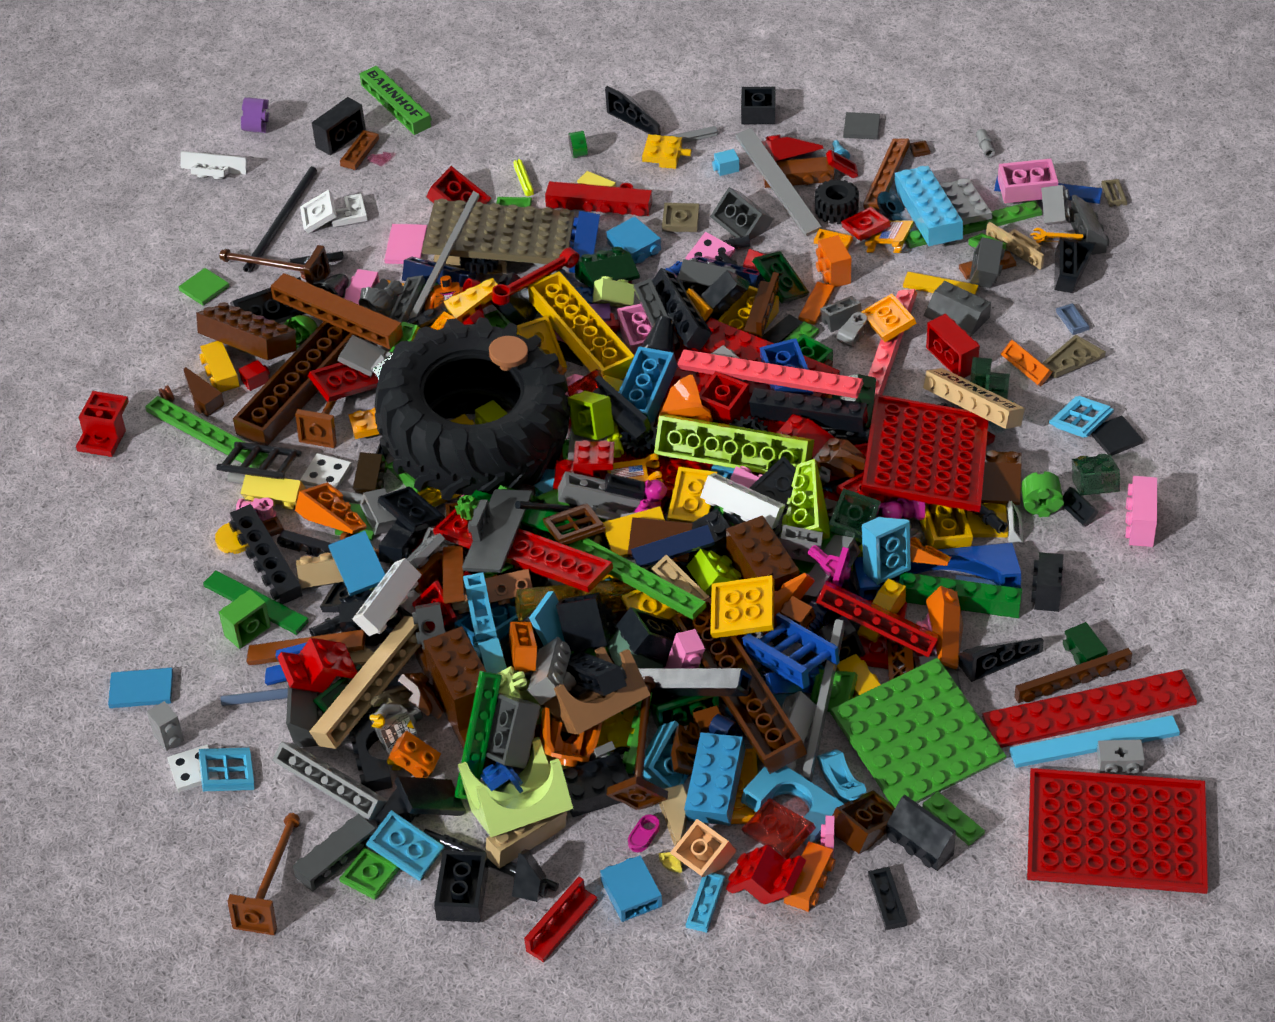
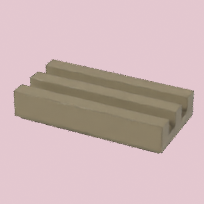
M1119 179L1101 181L1109 207H1113V205L1120 206L1121 204L1123 206L1127 205ZM1113 184H1116L1121 200H1118ZM1107 185H1109V188H1110V190H1111V193H1112V196H1113L1114 200H1112V197H1111V195H1110V192H1109V189H1108Z

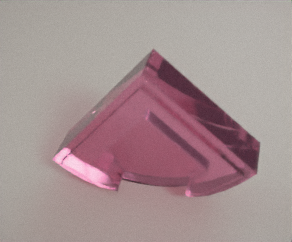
M383 152V154L377 155L374 153L368 156L367 159L374 164L382 166L391 158V153Z

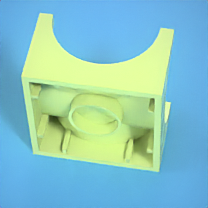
M539 737L532 740L529 761L526 768L518 775L523 782L520 785L523 789L522 793H519L510 781L503 783L491 792L484 781L472 774L466 762L458 764L470 809L490 837L573 809L561 762L559 759L550 761L549 765Z

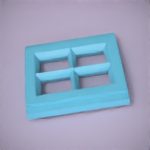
M1076 396L1049 421V424L1060 430L1085 438L1097 429L1114 412V409L1082 396ZM1080 406L1087 407L1082 413L1075 412ZM1092 410L1098 411L1093 418L1087 416ZM1070 415L1076 417L1071 424L1064 422ZM1081 420L1087 421L1088 423L1082 428L1076 426Z
M250 748L199 749L203 791L254 790ZM243 759L244 766L228 767L227 760ZM207 760H223L224 767H208ZM245 771V779L229 778V772ZM209 772H225V779L209 780Z

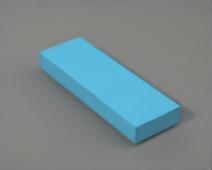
M711 873L702 877L686 922V928L708 932L726 880L725 875Z

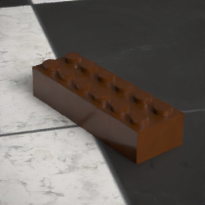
M226 302L219 303L215 307H206L202 311L196 312L197 331L199 334L262 359L271 360L297 351L295 329L289 328L287 325H281L274 320L265 319L263 316L252 314L250 311H244L240 307L231 306Z

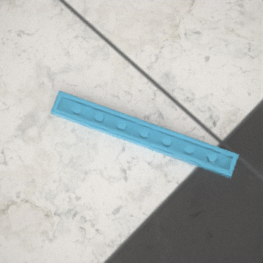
M1173 715L1010 747L1009 752L1015 767L1018 768L1097 752L1098 741L1141 740L1144 743L1179 736L1180 731Z

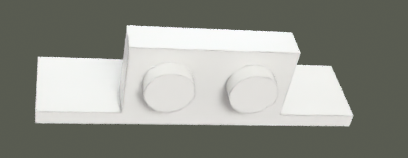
M181 151V168L191 169V174H196L197 177L213 176L214 179H223L229 173L246 175L247 157Z

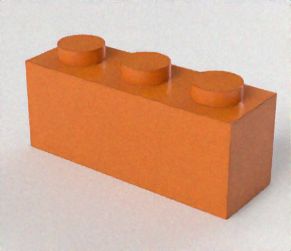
M510 622L509 647L514 670L523 671L524 673L536 671L537 645L531 622Z
M810 841L802 854V857L807 861L791 894L784 897L785 904L809 912L812 905L816 906L819 899L818 891L820 888L824 889L828 879L826 876L827 872L833 871L836 859H833V849Z

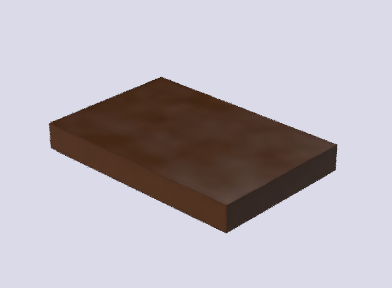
M632 517L628 557H633L631 553L633 548L692 530L693 523ZM689 553L672 558V560L688 563Z

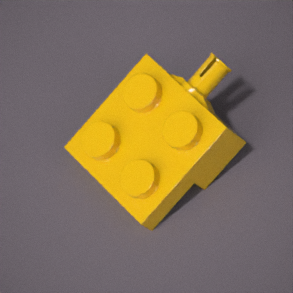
M648 134L642 162L659 163V167L676 169L679 157L681 155L691 157L692 149H682V137Z

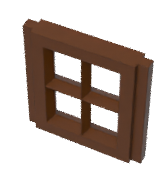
M587 503L543 518L545 526L554 539L564 545L606 531L602 521ZM585 514L588 516V517H585V518H582V519H579V520H576V521H573V520H572L573 518H576V517H579V516H582V515H585ZM569 520L570 522L559 527L555 526V524ZM590 522L593 523V525L584 527V528H582V529H579V528H578V527L581 526V525H584V524H587V523H590ZM573 528H575V530H576V531H573V532H570V533L561 535V532H564V531H567V530H570V529H573Z

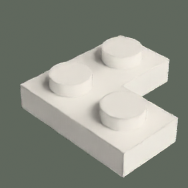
M361 193L344 196L346 208L337 209V217L331 220L333 227L367 221Z

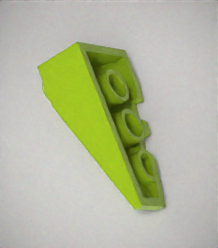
M812 459L797 464L792 482L793 491L791 498H788L787 501L788 510L787 514L783 516L782 527L783 525L823 532L822 540L830 538L829 518L817 461Z

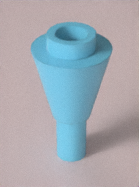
M833 141L834 152L849 160L850 153L840 145L839 141Z

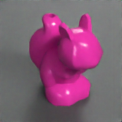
M656 479L646 480V498L640 501L639 506L634 512L661 507V500L667 493V487L664 483Z
M892 497L883 503L877 504V508L881 510L882 514L879 517L896 519L915 517L918 520H924L925 502Z

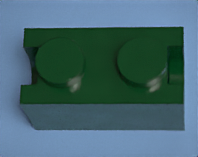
M1087 622L1065 630L1066 639L1063 640V646L1066 651L1072 653L1077 665L1108 654L1107 648Z

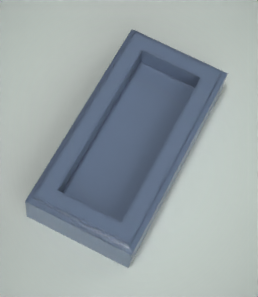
M1073 303L1056 308V313L1072 335L1089 330V325Z

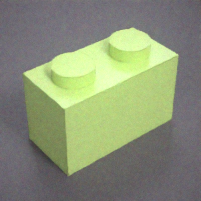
M603 276L602 279L594 281L593 302L599 304L610 303V306L620 308L632 306L634 303V284L628 283V280L621 279L615 281L612 280V277Z

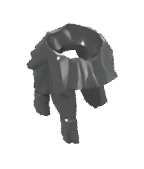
M383 278L373 288H361L359 305L389 317L391 315L390 310L394 307L399 297L398 295L402 294V283L396 280L388 283Z

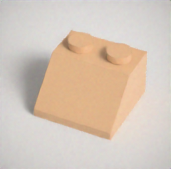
M696 819L670 854L700 876L705 877L724 868L736 853V849L728 840Z

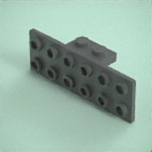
M495 489L489 503L488 500L479 501L477 508L474 509L473 518L468 523V531L472 535L473 542L463 563V571L502 572L526 512L525 509H516L515 502H530L533 495L532 491Z

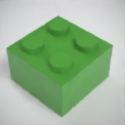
M248 590L240 595L236 600L219 611L224 636L239 649L271 627L265 601L252 590Z

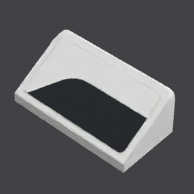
M1009 501L1007 506L1008 542L1023 543L1022 514L1014 503Z

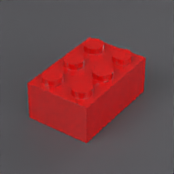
M947 314L927 322L926 348L946 368L962 378L978 371L980 345L977 341L973 340Z

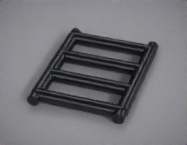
M235 442L233 450L222 464H217L216 469L223 472L284 480L286 471L297 457H301L302 451ZM242 450L251 451L240 466L231 465ZM260 452L270 453L258 469L249 467ZM278 455L288 456L277 471L267 470Z

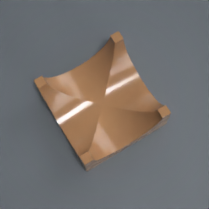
M604 647L594 650L596 657L613 663ZM626 649L619 653L622 668L627 675V679H625L627 686L606 696L588 689L582 695L574 698L563 684L555 687L554 690L557 697L554 696L540 705L542 710L545 707L549 708L550 726L552 718H555L556 721L562 722L561 732L578 735L650 696L630 650Z

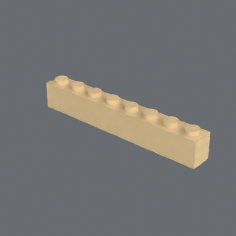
M404 616L309 731L319 747L337 749L372 706L371 700L385 690L421 644L418 645L416 632L420 631L418 624L414 625L413 617ZM424 623L423 628L427 631H430L427 625Z

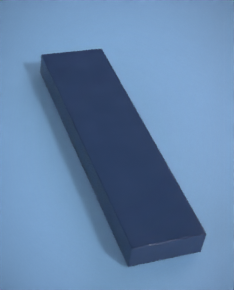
M708 525L633 548L631 553L635 564L644 568L657 564L666 554L672 559L713 546L715 542Z

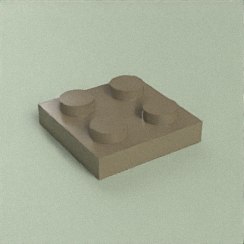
M664 203L662 232H697L699 203Z

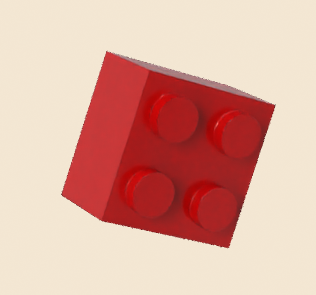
M716 371L699 393L702 405L711 411L712 418L727 424L733 423V420L737 418L750 400L749 384Z

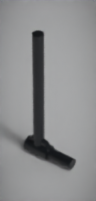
M526 501L515 502L516 509L559 513L577 507ZM585 514V515H582V516H580V517H581V518H585V517H588V516ZM592 522L587 523V524H586V527H587V526H590V525H593V523H592Z

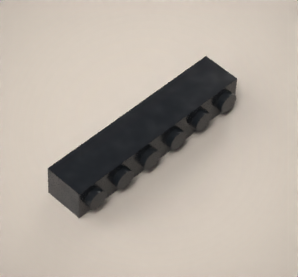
M754 388L749 401L751 417L786 422L794 414L808 418L820 427L864 433L868 421L867 403Z

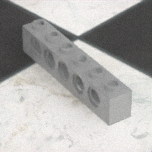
M281 742L272 759L278 765L368 820H376L377 815L388 801L294 743Z

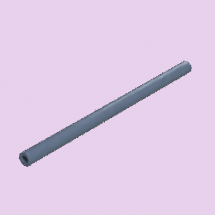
M396 675L387 687L403 685L398 681L401 675ZM288 688L221 696V705L228 706L287 699Z

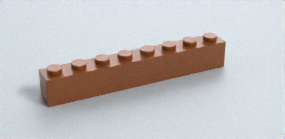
M283 273L271 285L274 300L385 348L391 349L403 337L402 325L399 321L372 311L367 307L360 306L322 288L313 286L294 276Z

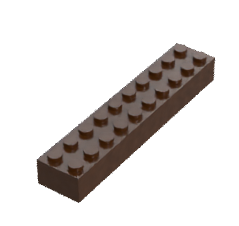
M324 321L234 416L233 423L236 434L260 445H269L295 417L297 410H301L319 391L309 379V372L340 363L337 361L338 357L352 335L362 340L365 339Z
M711 597L703 600L706 602V608L694 620L681 613L674 616L681 632L696 629L705 648L700 662L703 668H742L752 676L748 696L721 697L768 773L772 774L806 755L807 751L799 734L736 636L712 638Z

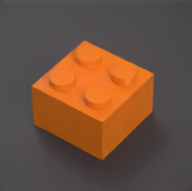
M839 235L818 240L816 268L818 272H822L824 283L833 285L834 288L851 284L852 258Z

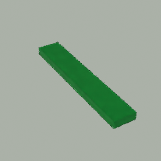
M216 570L203 582L205 588L232 602L248 590H252L265 601L270 622L295 635L309 623V619L300 613Z
M484 671L479 672L461 763L466 762L472 774L480 780L502 678L500 674ZM459 771L454 797L467 799Z

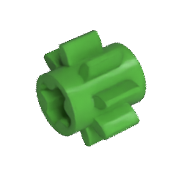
M471 495L462 496L457 501L458 505L455 506L457 515L460 514L462 519L471 520L479 500L476 501V498Z

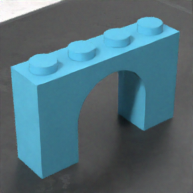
M787 766L772 774H769L764 767L744 788L741 799L743 804L757 813L772 798L781 794H790L802 799L808 806L809 812L797 824L794 837L805 845L809 841L817 843L821 839V824H825L826 816H832L835 808L844 804L838 798L831 796L822 790L821 787L808 781L801 774L796 773Z

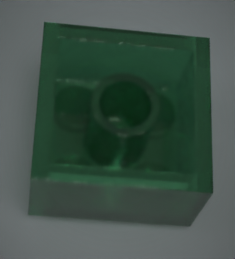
M1098 454L1093 457L1079 456L1072 459V480L1081 496L1120 492V469L1111 455Z

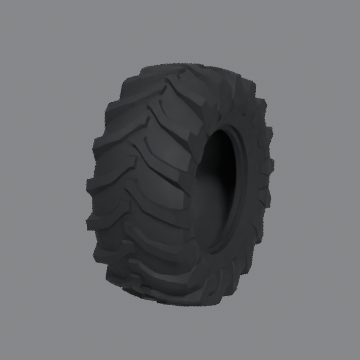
M479 317L476 324L464 325L456 318L447 319L442 329L436 330L426 326L418 329L413 341H401L395 346L391 359L386 360L382 365L375 397V422L379 434L382 435L380 444L384 454H391L394 458L393 468L397 475L408 473L415 479L414 488L422 491L427 486L440 490L442 499L448 501L452 499L454 494L472 495L475 490L490 494L495 489H498L500 485L517 490L520 484L533 486L540 482L546 468H552L556 464L569 426L570 406L568 404L569 396L566 395V392L569 390L565 375H560L557 370L560 363L556 353L546 354L540 348L542 339L537 335L526 339L517 334V325L509 323L503 329L491 326L488 318ZM502 336L518 337L527 344V362L512 367L508 371L501 370L500 366L493 363L490 359L489 346L492 341ZM464 394L492 396L502 400L512 408L509 413L495 421L475 425L455 423L442 418L433 411L443 401Z

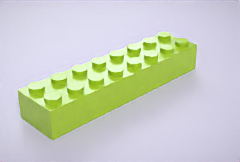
M665 414L659 416L654 454L730 468L744 466L753 472L765 474L783 456L795 468L797 464L812 460L814 439Z

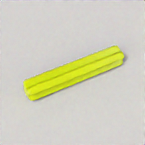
M521 159L514 160V168L525 196L534 195V189Z

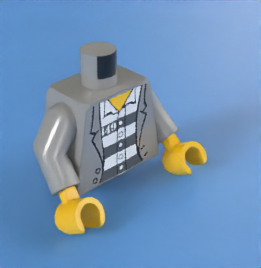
M383 704L376 713L369 715L372 727L375 728L382 747L389 754L397 739L406 731L417 736L414 724L423 719L418 708L408 713L402 705ZM389 758L387 759L388 765H393L392 770L402 769Z

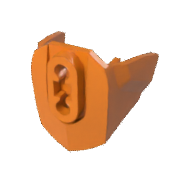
M690 374L680 379L670 388L659 416L668 414L713 422L711 411L701 403L693 375Z
M545 707L541 711L542 720L539 736L544 753L553 757V760L559 759L561 765L576 767L577 762H588L590 755L597 746L603 721L578 735L572 734L566 741H563L560 736L562 722L552 718L550 726L549 708Z

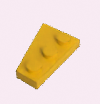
M493 278L485 280L481 284L468 288L466 291L444 301L445 307L452 316L462 322V317L466 314H473L475 312L474 308L480 304H486L492 299V289L498 284Z

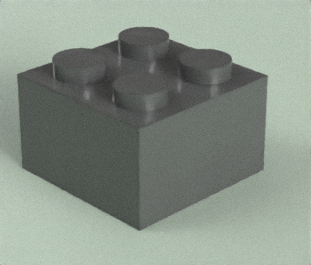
M984 237L980 239L973 253L969 283L976 284L979 287L991 288L992 284L997 282V278L1001 275L1002 271L1000 259H1003L1005 249L1002 248L1003 241Z

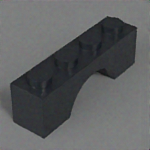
M370 712L363 715L349 734L350 738H355V742H352L354 755L359 754V758H356L358 771H363V774L359 775L361 784L377 792L393 788L387 760L378 759L369 754L371 746L379 740L369 715L375 712Z

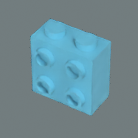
M498 637L473 642V648L486 672L497 674L506 669Z

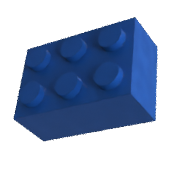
M796 338L760 347V357L763 363L809 370ZM769 384L771 390L803 395L814 394L813 391Z

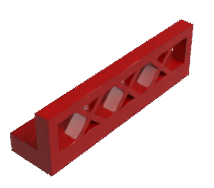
M577 877L524 938L526 952L540 961L545 962L598 901L597 896L585 890L583 878Z

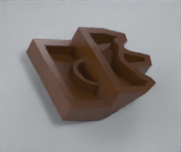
M830 438L813 459L817 461L818 468L821 466L831 470L832 476L844 478L855 477V470H864L866 457L848 440Z
M421 672L402 674L398 681L413 693L408 700L427 716L431 714L439 720L444 710L437 699L433 685L428 682L429 678Z
M692 722L687 726V730H685L684 726L678 724L671 750L674 772L690 776L692 775L700 737L697 725Z

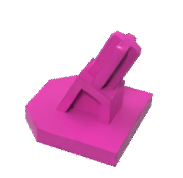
M816 545L809 549L808 555L819 563L821 569L833 579L832 583L842 587L844 580H848L851 573V568H848L850 561L849 548L842 547L840 557L828 556Z

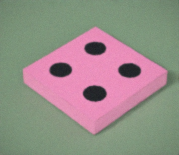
M705 232L685 259L689 260L695 256H701L716 260L715 256H719L718 253L722 250L731 258L735 248Z

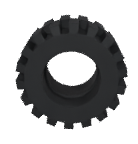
M832 179L828 182H823L815 190L816 215L818 214L819 219L823 218L824 222L829 221L830 224L834 222L841 224V221L858 213L859 191L853 183H848L846 180Z

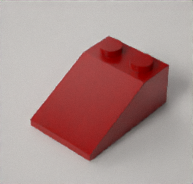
M780 134L767 136L765 141H761L775 161L824 149L823 145L790 137H781Z
M452 166L430 187L426 196L432 203L438 199L468 202L472 192L475 191L479 193L477 202L487 204L491 200L489 195Z
M794 414L790 416L777 432L779 434L814 439L812 459L830 438H835L812 420Z
M437 580L412 604L415 608V606L440 602L446 632L455 627L454 623L457 620L450 604L444 603L443 589ZM432 621L425 622L429 630L434 629L435 624Z

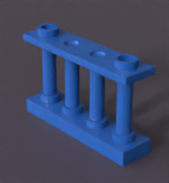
M780 613L776 614L777 627L760 639L751 634L742 637L744 650L748 656L803 689L809 685V671L827 659L835 665L839 664V650L835 644L828 642ZM782 633L788 636L787 639L775 647L767 645V643ZM796 642L803 645V647L790 656L782 654L784 650ZM810 651L818 654L804 665L796 662Z

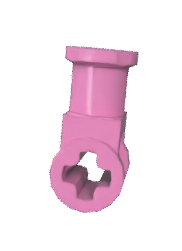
M241 498L236 505L237 510L251 504L262 521L277 516L276 511L273 509V500L270 498H254L253 502L245 501V499Z

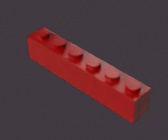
M549 181L545 193L546 207L553 209L564 208L568 210H585L587 212L598 211L603 213H619L621 215L649 216L652 206V190Z
M827 580L816 601L817 604L928 658L938 640V634Z

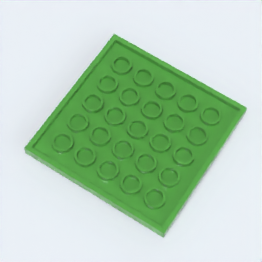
M938 658L832 708L830 711L840 729L891 805L895 808L904 794L916 803H919L931 797L937 791L941 792L1006 759V755Z

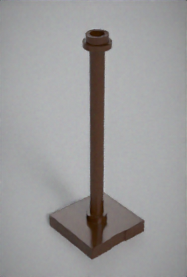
M317 245L305 265L231 253L229 249H222L219 255L220 260L224 262L235 260L304 272L306 282L310 284L327 278L331 273L325 247Z
M651 676L642 677L650 696L641 702L635 777L607 788V796L636 810L644 809L668 799L667 790L643 779L651 689L655 688L654 678Z

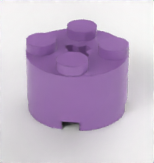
M250 97L243 99L241 130L266 133L267 123L265 122L269 121V112H266V109L269 107V99Z

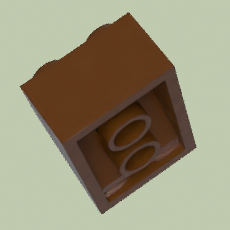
M986 451L981 503L1008 505L1009 501H1012L1014 505H1020L1022 453L1014 451Z
M872 790L856 800H851L835 808L832 815L834 816V835L845 842L853 851L860 854L871 848L887 833V822L895 807Z

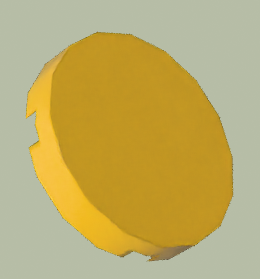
M229 523L221 526L216 532L215 542L217 547L224 553L233 552L238 554L244 552L245 545H240L237 539L238 534L237 532H232Z

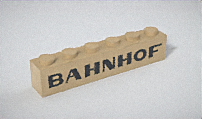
M943 368L926 371L924 389L1005 429L1022 425L1024 407Z

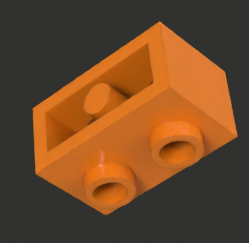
M406 731L397 739L388 758L395 762L396 765L410 772L414 777L427 778L433 772L441 753Z

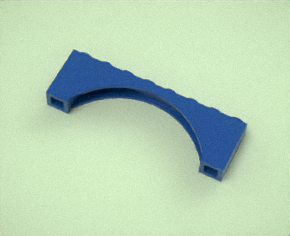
M1013 543L938 549L951 557L947 566L911 562V570L906 571V573L917 574L931 570H953L991 580L996 585L1021 588L1022 573ZM857 557L853 563L857 592L860 597L866 600H874L885 582L877 585L869 578L863 570V557ZM900 575L891 578V580L898 582Z

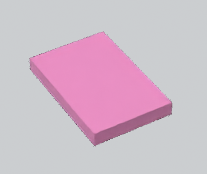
M392 224L384 259L385 263L404 264V260L409 257L421 258L427 225Z

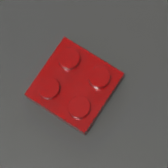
M872 207L841 221L842 227L860 241L866 240L870 236L891 227L890 220Z

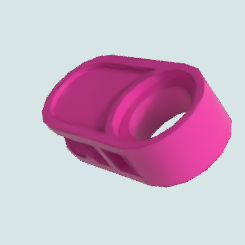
M655 815L643 816L629 834L628 846L633 852L645 851L659 832V819ZM646 823H653L655 827L653 829H646L644 825Z

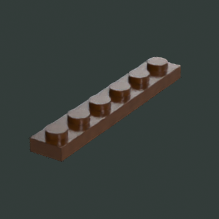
M1129 648L1016 685L1014 698L1017 703L1031 702L1036 697L1042 695L1049 696L1054 691L1060 689L1067 690L1074 684L1080 682L1087 683L1092 678L1098 676L1105 677L1110 672L1116 670L1123 671L1131 666L1132 652Z

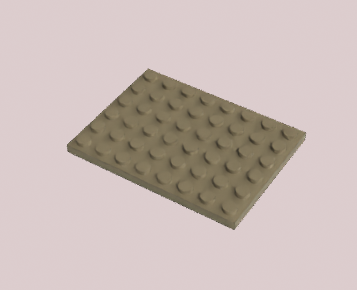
M446 199L434 200L422 247V254L441 255L467 202L462 200L448 201ZM477 202L449 256L548 264L559 258L562 251L570 246L574 212L567 209H538L532 206H503L497 203L483 204Z

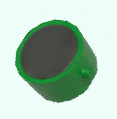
M584 131L568 133L572 157L588 156Z

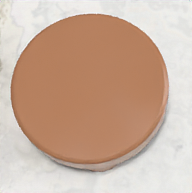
M502 336L490 344L489 357L493 363L500 366L501 370L508 371L512 367L527 362L528 347L518 337Z

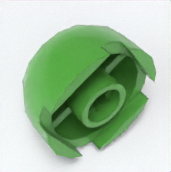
M304 315L292 317L284 323L289 328L295 329L296 349L297 347L299 348L297 344L308 339L318 328L312 318Z

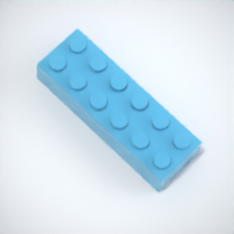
M920 166L895 173V190L928 246L963 239V221L929 166Z

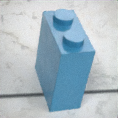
M635 216L607 231V244L612 248L622 247L631 254L635 264L642 263L646 258L656 255L661 251V238Z
M641 855L628 858L624 862L610 865L600 870L601 883L621 922L662 907V895Z

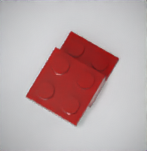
M92 391L78 417L83 432L76 444L78 452L108 457L113 456L126 432L122 414L129 403L128 396Z
M605 440L575 441L574 461L567 459L556 460L554 489H558L565 471L595 478V470H613L614 442Z
M310 638L299 654L281 652L277 657L290 688L323 693L336 676L353 679L357 674L345 643Z
M769 845L757 847L751 852L743 853L738 858V865L728 878L729 883L726 890L734 894L745 889L759 902L766 905L791 894L807 860L801 855L786 860Z

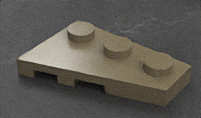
M1074 335L1042 364L1052 371L1051 376L1057 378L1104 358L1106 351L1078 335Z

